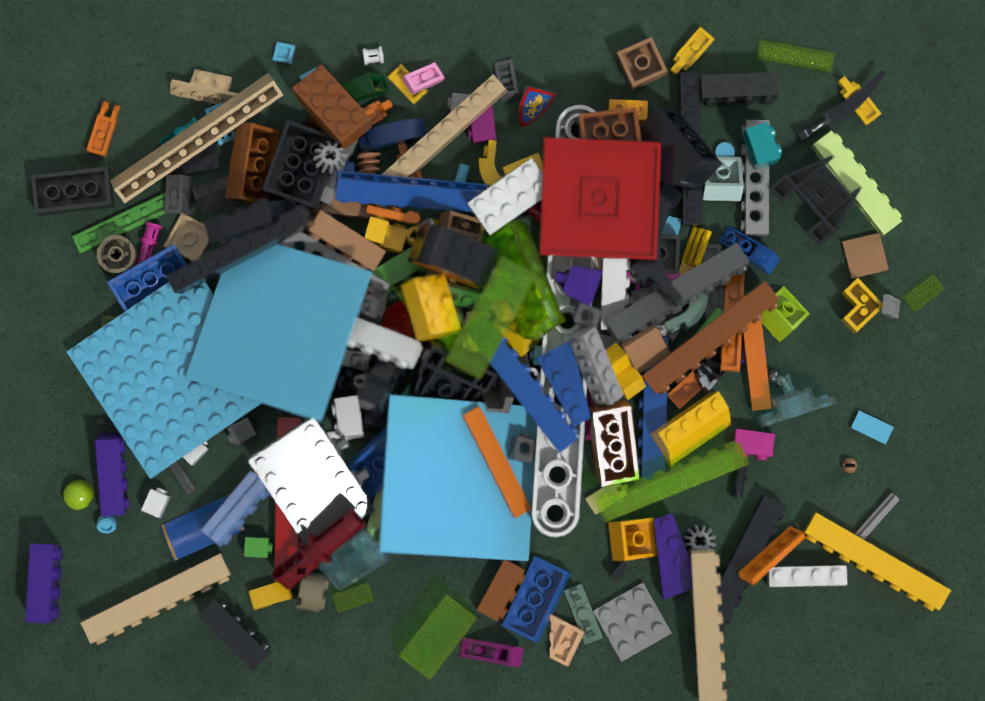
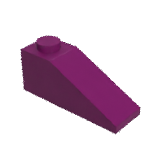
M492 106L471 124V128H468L469 140L473 139V144L489 143V140L496 141Z
M462 637L459 657L521 667L524 648Z

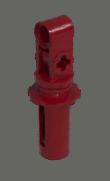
M350 508L317 536L309 533L307 535L308 543L300 546L297 552L293 553L281 565H278L272 572V578L285 589H291L313 569H317L322 561L331 564L333 559L331 554L365 527L363 519L355 510Z

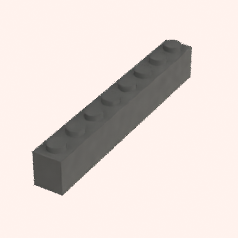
M735 243L671 281L674 288L683 297L682 304L678 308L668 305L663 299L664 296L660 292L656 293L654 291L607 319L605 326L617 344L624 343L631 339L633 335L647 329L653 323H661L666 319L665 316L670 313H678L682 306L687 303L689 305L693 304L702 294H710L715 290L714 287L719 284H727L734 275H742L748 270L749 260L738 243Z

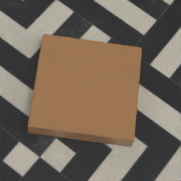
M880 233L842 242L851 279L889 270Z
M655 324L621 344L632 366L639 374L670 355Z

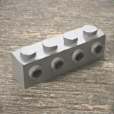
M580 327L567 336L595 405H612L624 396L596 327Z

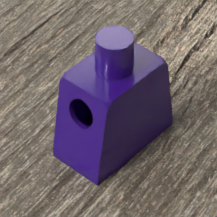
M571 266L569 274L557 270L554 281L565 285L562 291L564 295L579 303L591 306L603 271Z

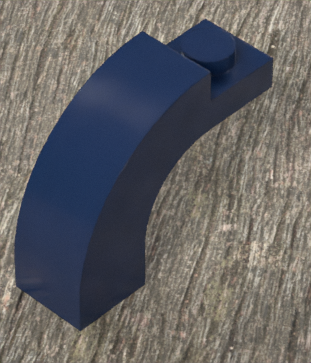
M423 118L408 119L371 128L358 138L361 153L372 152L393 144L418 141L427 132Z

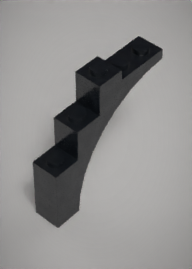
M665 183L659 189L657 260L639 259L630 268V278L635 284H640L643 288L650 283L651 289L656 293L660 292L668 305L678 308L682 304L683 297L674 288L665 273L660 254V237L668 217L681 202L682 193L673 185Z

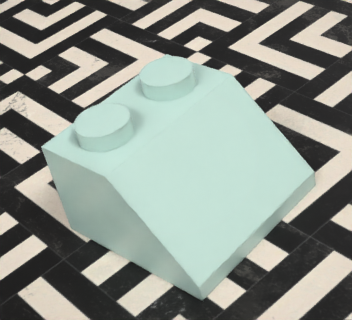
M717 157L722 162V165L702 185L703 200L741 201L744 187L741 157Z

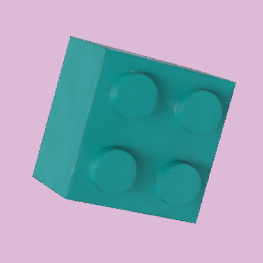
M768 122L747 128L742 134L754 171L776 164L781 158L780 155H782L780 145L776 144L774 140L776 136L775 130L772 125L769 126Z

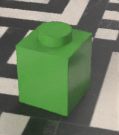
M245 537L244 557L269 558V554H273V542H270V538Z

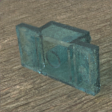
M790 374L778 377L784 394L771 400L773 412L761 415L760 420L756 422L758 428L765 427L834 405L836 401L834 396L829 397L828 394L814 398L811 387L800 391L794 390Z
M363 529L331 554L333 558L331 564L322 561L319 569L326 574L339 591H342L385 564L390 557L386 552H379V544Z

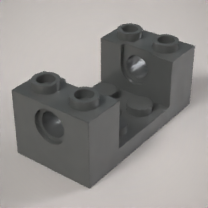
M368 285L357 318H362L365 321L382 327L388 290ZM347 346L341 365L367 372L376 363L377 355L373 353L368 355L362 352L360 348L355 346L350 348Z

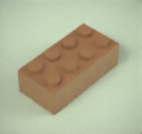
M321 210L314 211L312 218L315 225L303 230L307 236L317 242H321L327 248L367 271H374L386 251Z

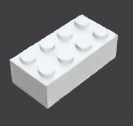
M530 158L468 202L489 235L542 199V173L532 158Z

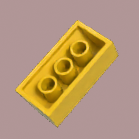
M719 391L710 392L650 433L669 466L674 465L731 425L729 407Z

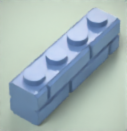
M250 470L201 529L218 546L227 545L232 539L231 534L244 525L246 516L248 514L252 515L257 509L256 504L269 495V491L261 479Z

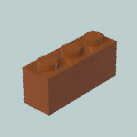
M503 560L477 611L495 621H498L499 618L503 619L508 610L505 608L507 602H512L517 593L514 591L517 584L521 585L526 577L523 574L525 570L508 560Z

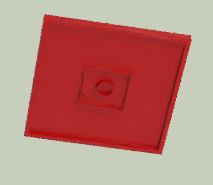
M544 137L539 255L657 260L661 142Z

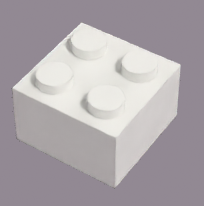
M357 396L336 398L335 404H332V412L338 422L334 423L337 437L344 435L347 440L365 438L361 407Z

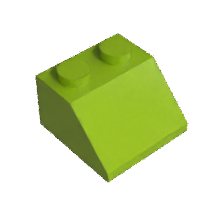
M784 286L776 293L780 299L776 302L778 306L770 312L765 310L761 314L763 316L761 318L762 324L779 342L788 336L810 314Z

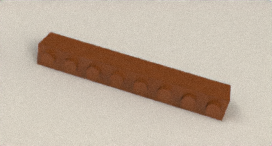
M763 282L642 377L656 395L659 392L663 395L671 389L669 384L673 381L678 383L684 379L686 371L691 369L693 372L702 365L699 361L705 357L710 359L717 353L715 351L717 347L721 345L724 348L732 342L730 337L734 334L739 336L745 332L747 324L751 321L753 324L763 318L761 314L765 310L770 312L778 306L776 302L780 299L767 282Z

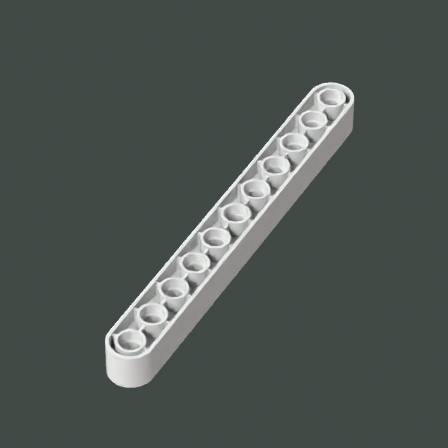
M574 105L567 108L558 118L555 138L580 139L572 135L571 127L578 124L577 117L579 114L596 111L585 105ZM548 255L542 355L568 342L567 336L578 328L583 327L575 324L570 329H564L559 324V317L565 313L572 315L574 307H579L580 303L562 293L564 288L561 283L554 281L557 270L569 274L571 266L594 269L595 257ZM583 311L580 317L583 321H589L591 314L588 311ZM577 361V365H578V369H579V373H580V377H581V381H582V385H583V389H584V393H585V397H586L587 383H586V381H585V379H584V376H583V374H582V371H581L580 366H579L578 361ZM541 368L540 383L543 386L541 391L544 395L549 394L554 400L555 392ZM555 402L553 406L557 411L559 409L562 410V412L567 417L565 419V422L568 424V426H570L572 423L570 422L565 410L562 406L556 404ZM585 421L574 426L579 433L576 435L579 439L561 453L556 450L537 425L532 520L535 527L547 536L559 537L566 535L573 530L579 518ZM559 466L565 470L566 477L562 483H554L550 480L549 472L551 468ZM552 505H558L563 510V518L558 522H552L547 517V509Z

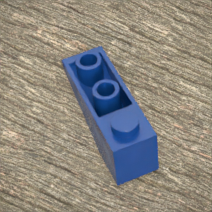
M730 226L727 227L718 241L727 248L738 243L748 258L749 263L768 275L771 274L780 261L773 250Z

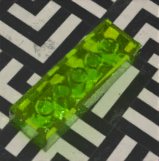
M511 220L485 241L488 246L499 251L495 268L505 269L509 274H512L511 280L514 282L511 287L513 290H510V296L507 299L522 338L538 341L564 322V318L527 223Z
M502 256L446 361L482 380L532 288L537 275Z

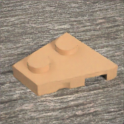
M551 615L550 658L565 666H569L585 631Z

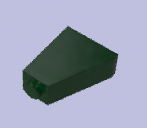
M367 73L341 85L357 103L390 92L384 74Z

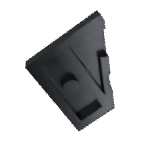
M715 355L710 359L703 358L699 361L702 365L694 370L705 394L711 390L726 372L720 371L721 360Z

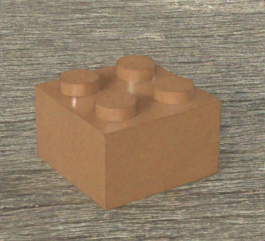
M652 37L625 48L616 54L618 63L631 91L666 76L668 72Z

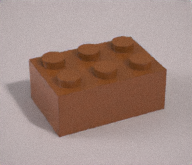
M637 107L579 114L577 117L580 139L641 142Z

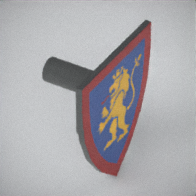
M529 86L524 87L518 109L522 128L544 114L552 104L557 93Z

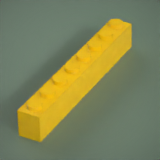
M818 513L812 515L803 531L806 534L805 538L814 544L816 541L823 544L822 548L830 553H833V551L839 553V558L847 563L850 560L857 564V569L865 573L867 570L872 572V577L880 582L886 580L891 583L889 585L890 588L897 592H900V590L907 593L906 597L915 602L919 599L924 602L923 607L932 612L934 609L940 610L951 591Z

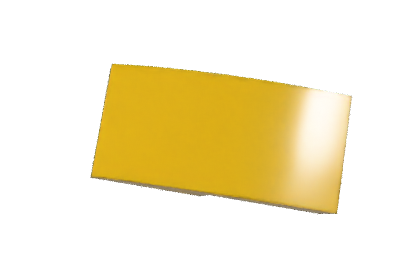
M278 582L248 591L253 610L293 598L291 589H285Z

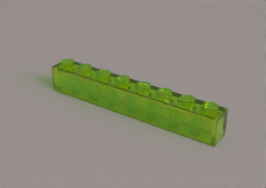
M734 440L724 444L725 448L720 451L714 448L707 451V456L700 458L697 455L688 459L689 463L682 465L681 462L670 466L671 470L664 473L663 469L652 474L653 478L646 480L643 477L635 480V485L628 487L627 484L616 488L617 492L611 495L609 491L598 495L599 499L596 500L604 522L748 465L749 461L741 442L736 444Z

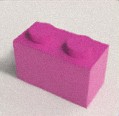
M735 429L732 452L737 453L736 457L748 458L749 454L756 455L755 459L767 460V457H772L775 434Z

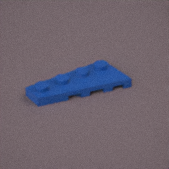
M568 341L538 357L537 360L572 425L576 426L591 418L577 361L570 342Z

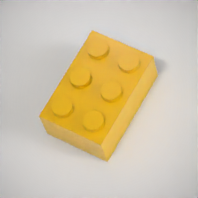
M445 274L414 278L401 285L417 341L447 337L461 330Z

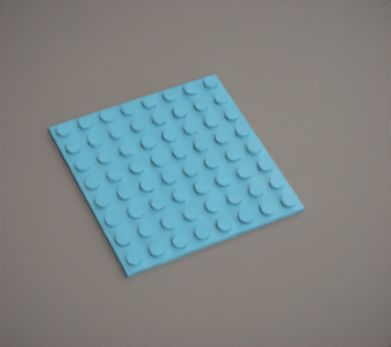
M242 234V235H240V236H238V237H235L233 240H235V239H237V238L243 236L244 234ZM278 244L227 270L220 276L185 378L321 422L372 272Z
M168 282L67 351V354L150 479L262 404L261 402L185 378L214 296L206 282L184 294L174 293Z
M390 395L379 552L529 561L532 509L517 518H513L462 417L463 414L477 406L481 407L532 508L536 445L532 463H522L508 459L512 436H519V433L530 435V439L536 440L537 424L526 409L520 405H511L509 413L487 412L483 402ZM521 443L519 446V449L522 453L525 451V445L523 443Z

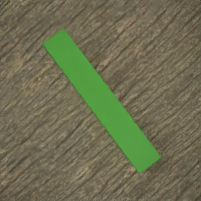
M166 192L73 235L72 238L79 253H84L100 245L106 237L122 235L145 224V222L152 221L166 214Z

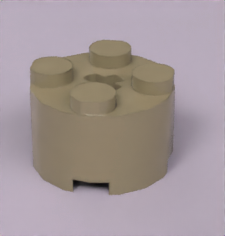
M112 235L106 237L97 248V259L104 270L113 275H119L136 265L138 252L134 244L121 235ZM116 251H119V253H121L119 259H116L115 257L113 258V255L117 254Z
M310 572L305 576V579L302 578L297 600L301 602L296 604V609L314 612L323 610L326 601L323 591L328 589L329 578L326 577V574Z

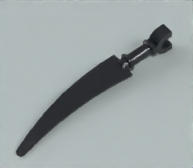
M881 70L853 96L821 113L824 118H820V121L810 127L807 126V129L797 134L800 141L810 135H814L816 131L824 126L827 127V124L830 128L834 127L851 115L871 95L885 72Z

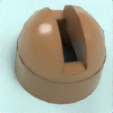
M846 458L842 462L843 471L846 473L855 472L857 462L853 458ZM845 464H855V467H845Z

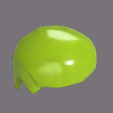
M82 479L70 482L63 492L64 502L69 508L74 510L86 508L94 497L93 487L88 481Z

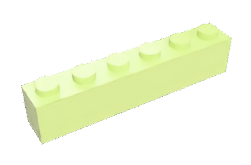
M831 130L814 143L812 149L821 160L831 155L835 156L827 165L851 193L859 186L862 187L854 202L882 237L902 222L900 219L901 214L896 208L892 209L889 205L888 197L878 191L877 183L872 178L869 179L863 165L861 163L857 164L853 159L854 154L849 148H845L842 145L841 137Z

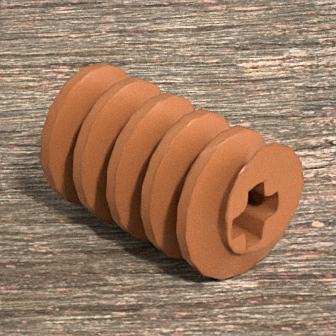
M362 152L356 156L357 160L362 161L356 164L361 169L356 171V173L375 174L376 171L381 170V168L375 166V164L380 163V160L375 159L380 153Z

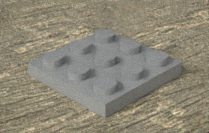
M643 582L593 610L621 662L671 634L668 625Z

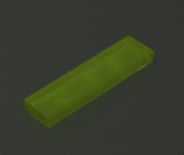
M760 40L756 59L831 73L835 53Z

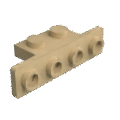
M197 69L194 70L190 83L174 79L170 83V94L215 105L222 102L225 103L238 93L229 92L232 77Z

